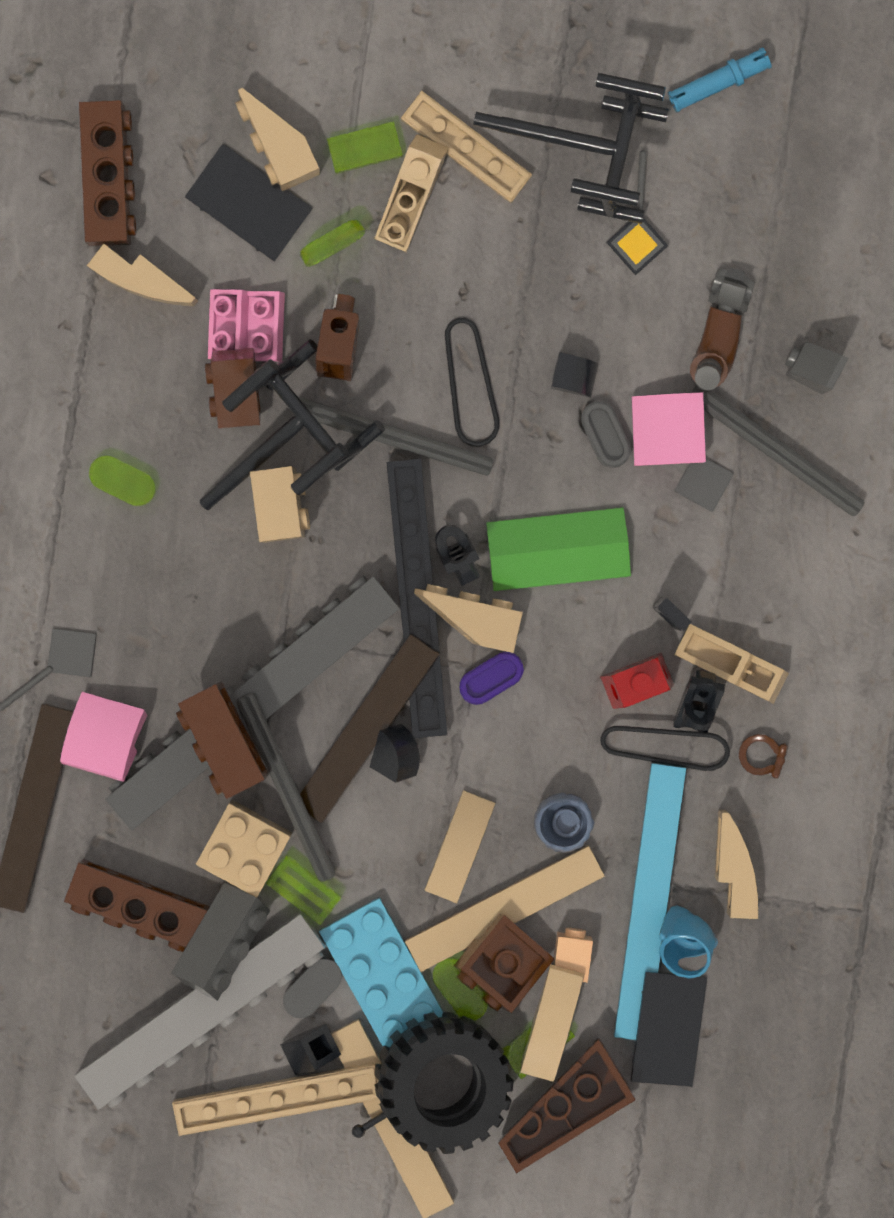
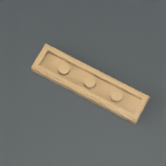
M423 91L419 93L401 117V121L422 137L449 147L447 156L509 203L514 201L532 177L530 172Z

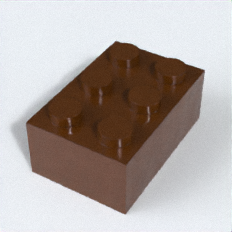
M222 681L178 703L180 710L176 712V715L185 731L191 729L196 739V742L192 744L194 751L201 763L208 762L212 770L209 780L218 795L223 792L225 798L228 799L268 777L269 772Z

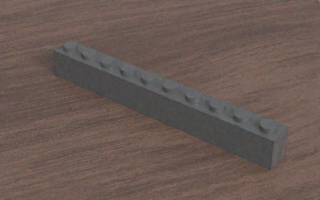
M362 576L348 588L352 594L342 603L336 598L321 610L325 617L318 623L314 624L309 620L295 632L298 639L289 647L283 642L268 655L272 661L261 669L257 664L241 677L245 683L236 691L231 686L226 689L249 734V728L237 704L239 697L253 693L265 720L268 719L400 609L398 604L374 576L369 580ZM191 729L183 735L178 731L173 733L161 743L165 750L158 756L154 757L152 753H149L135 765L138 772L129 780L126 777L124 782L117 780L108 787L112 794L105 800L131 831L210 767L207 761L201 763L192 746L196 739Z

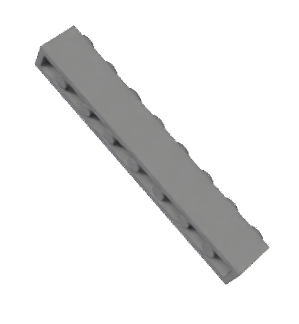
M301 910L249 948L247 956L239 963L232 975L229 987L221 994L218 1001L192 988L80 1068L74 1077L98 1110L106 1104L110 1108L116 1106L127 1097L124 1091L134 1084L138 1088L144 1086L155 1077L152 1071L162 1064L168 1068L183 1057L180 1051L190 1044L194 1048L198 1047L212 1036L209 1031L219 1023L224 1028L240 1016L237 1011L247 1003L252 1008L268 996L265 991L275 983L280 988L296 976L293 971L303 963L308 968L324 956L321 951L326 946L322 936L304 911Z

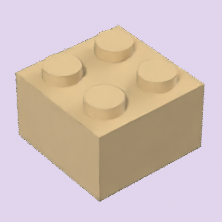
M293 466L250 472L259 542L266 543L304 538V530L310 529L308 509L301 508V495H297L291 489V484L302 475L297 473Z
M232 800L223 813L196 865L250 895L258 897L293 832Z

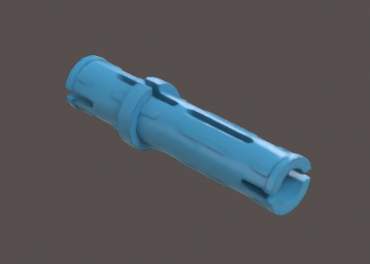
M763 47L759 48V50L736 61L732 58L726 61V66L673 91L667 92L671 104H674L675 112H680V110L734 84L737 87L744 84L745 79L772 68L768 55L765 56V49Z

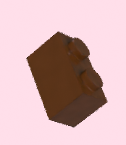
M254 348L212 351L211 363H205L207 384H213L214 396L209 397L211 417H217L218 428L260 425L261 407L259 390L251 394L233 412L226 410L222 404L225 398L256 371Z

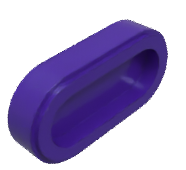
M498 653L462 677L459 685L461 696L465 701L474 705H480L489 701L519 682L524 671L522 661L514 653Z

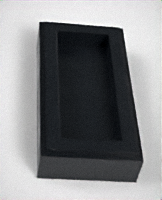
M660 597L653 604V609L676 630L684 631L692 622L666 597Z

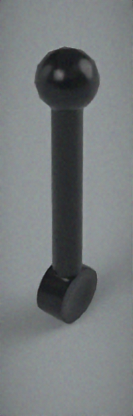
M382 1112L363 1125H355L352 1128V1135L356 1138L363 1137L366 1130L387 1117Z

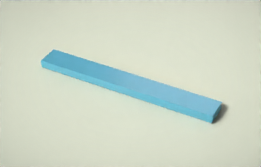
M651 763L614 1029V1037L636 1040L645 972L658 973L659 948L661 943L659 933L667 912L686 774L685 767Z

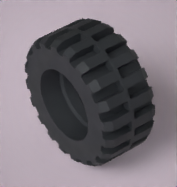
M434 1012L424 1014V1021L420 1023L415 1018L406 1022L405 1024L408 1029L402 1034L396 1030L390 1036L393 1041L390 1048L383 1046L379 1054L383 1063L376 1065L374 1074L378 1079V1082L374 1085L376 1096L380 1100L379 1105L393 1128L411 1145L417 1146L419 1144L423 1151L434 1153L436 1148H439L443 1154H452L457 1146H460L465 1151L473 1148L472 1141L480 1138L482 1142L491 1136L487 1131L493 1125L498 1128L504 1120L500 1113L502 1109L509 1110L512 1101L507 1095V1092L513 1091L514 1080L508 1074L512 1068L498 1042L481 1025H477L473 1019L464 1015L458 1018L453 1012H443L442 1017H438ZM451 1054L467 1058L473 1069L472 1081L466 1094L457 1103L438 1110L426 1109L417 1103L414 1097L415 1083L419 1073L429 1062L438 1057Z

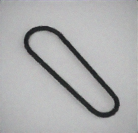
M458 318L452 320L445 330L455 429L458 437L464 443L470 446L481 447L489 444L496 438L499 431V417L477 326L469 319ZM459 323L469 325L474 332L494 418V430L483 441L467 439L460 428L450 342V331Z
M612 726L607 728L600 738L603 749L612 755L701 771H714L721 768L727 763L730 756V747L726 740L720 735L709 732ZM613 731L707 737L722 743L725 748V755L718 764L702 766L613 750L607 746L605 739Z

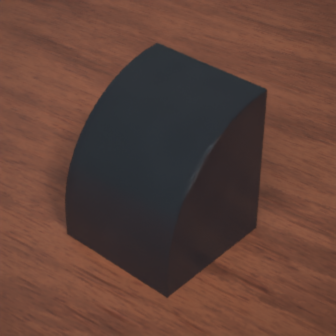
M559 352L551 389L591 398L598 363Z
M402 724L380 730L369 767L395 783L417 776L420 755L416 740L411 732Z
M326 1024L309 1029L280 1044L295 1075L316 1071L341 1055Z

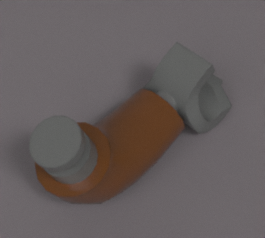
M731 268L730 270L719 269L716 272L708 301L719 306L718 308L711 306L709 308L704 332L690 366L692 379L703 390H712L720 386L733 367L742 315L736 314L735 310L747 312L755 282L745 276V271Z

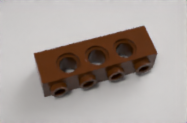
M121 100L79 102L85 243L89 246H102L103 244L106 246L131 245V236H135L137 232L135 214L130 215L129 201H135L134 180H128V166H133L134 163L132 145H127L126 131H132L131 110H125V105ZM105 131H113L116 134L115 142L109 147L99 145V137ZM110 165L117 167V176L113 181H101L100 173L104 167ZM109 200L117 201L119 204L118 212L112 217L103 216V204Z
M85 859L78 862L64 902L71 904L70 909L76 913L90 916L91 912L103 916V922L108 925L122 928L123 924L135 928V934L149 940H155L157 936L169 941L168 946L181 952H184L210 908L208 905ZM99 887H107L112 891V903L103 904L97 899L96 891ZM132 899L141 900L146 907L145 914L142 916L133 915L128 907L129 901ZM166 911L175 913L179 921L178 926L175 928L165 927L161 922V914Z

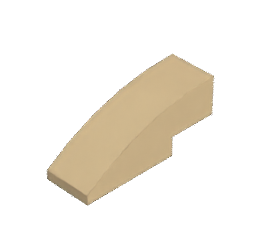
M103 244L87 264L91 270L110 283L138 296L172 305L195 306L198 302L193 295L142 255H139L131 265Z
M692 624L688 626L674 654L774 704L789 674L787 671Z
M463 790L426 883L425 891L454 903L458 902L495 802Z
M719 810L715 879L718 882L728 883L727 914L730 918L758 919V893L755 873L748 849L731 815L726 810Z
M550 964L522 1057L520 1073L554 1082L574 1016L584 973Z

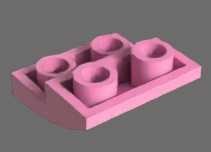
M210 289L208 359H211L212 351L254 348L256 362H266L269 359L275 362H282L285 293L280 291Z
M703 392L631 397L634 466L706 462Z
M82 692L66 733L60 762L124 782L137 753L134 745L147 718L145 710Z

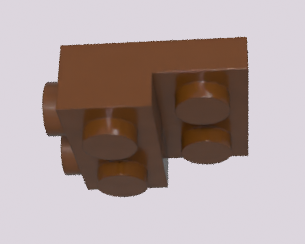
M500 914L480 940L475 939L454 964V967L460 972L456 977L460 982L471 990L477 986L485 993L482 1000L496 1012L502 1008L512 1013L554 961V958L508 917Z

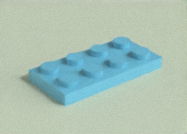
M380 897L319 930L320 935L382 1046L390 1048L393 1044L390 1036L396 1030L402 1034L408 1029L405 1023L413 1018L420 1023L424 1021V1014L432 1012L438 1017H442L443 1009L423 973L420 972L410 950Z

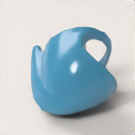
M678 905L672 906L665 915L659 933L661 940L659 953L663 964L670 972L679 977L689 979L700 977L710 966L713 949L718 944V940L711 927L699 916ZM707 954V963L699 970L687 971L678 965V961L682 958Z

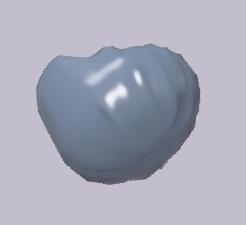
M564 792L553 794L542 800L534 815V829L539 839L547 848L562 853L581 848L584 842L589 839L595 823L587 803L574 794H566Z

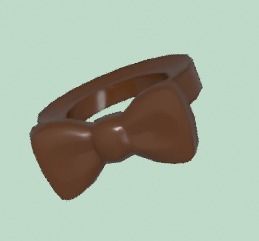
M756 734L750 736L743 741L739 749L740 763L747 772L753 775L762 776L772 773L773 778H779L782 765L785 763L788 745L786 743L779 745L773 738L767 735ZM757 741L769 744L774 753L777 754L775 764L762 769L751 766L746 757L748 747Z

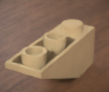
M238 89L240 101L235 102L243 122L250 120L255 132L249 135L257 153L264 151L269 164L265 165L264 168L271 184L278 183L281 190L284 191L320 175L318 164L305 136L245 89Z
M418 134L415 136L408 147L374 239L407 252L449 147Z
M427 584L426 591L415 588L414 594L471 643L514 653L523 612L512 610V602L493 598L492 604L489 605L480 603V595L460 591L459 598L446 595L448 588Z

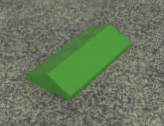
M624 508L486 522L493 591L631 576Z

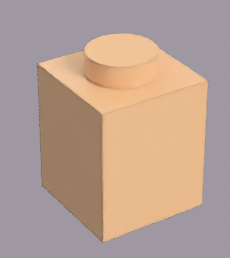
M566 928L565 933L557 932L553 965L584 973L582 982L588 983L593 946L592 937L586 936L585 930L577 928Z

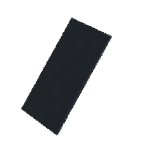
M224 144L221 145L185 195V198L198 206L200 211H205L255 247L256 251L262 252L274 262L313 209L290 191H282L278 183L272 185L265 173Z
M645 972L643 991H641L642 998L634 1057L632 1060L631 1082L693 1087L707 977L689 979L675 974Z

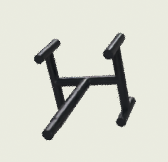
M598 73L596 87L625 93L626 99L604 95L601 109L622 113L616 141L509 117L476 112L474 126L599 154L612 155L605 185L573 179L571 193L601 200L580 197L578 210L634 223H643L645 210L618 205L616 202L638 207L641 193L619 188L636 116L666 123L669 113L668 108L641 103L640 97L663 101L666 87Z
M309 339L288 359L278 364L272 359L267 360L222 401L225 409L233 412L251 394L266 386L269 390H275L295 416L291 417L200 499V504L204 509L210 510L222 498L232 492L250 476L251 471L257 470L300 432L303 427L307 429L326 454L291 484V489L297 495H301L332 469L339 471L385 431L383 424L375 420L346 445L336 444L285 382L286 378L317 351L318 346L313 340Z

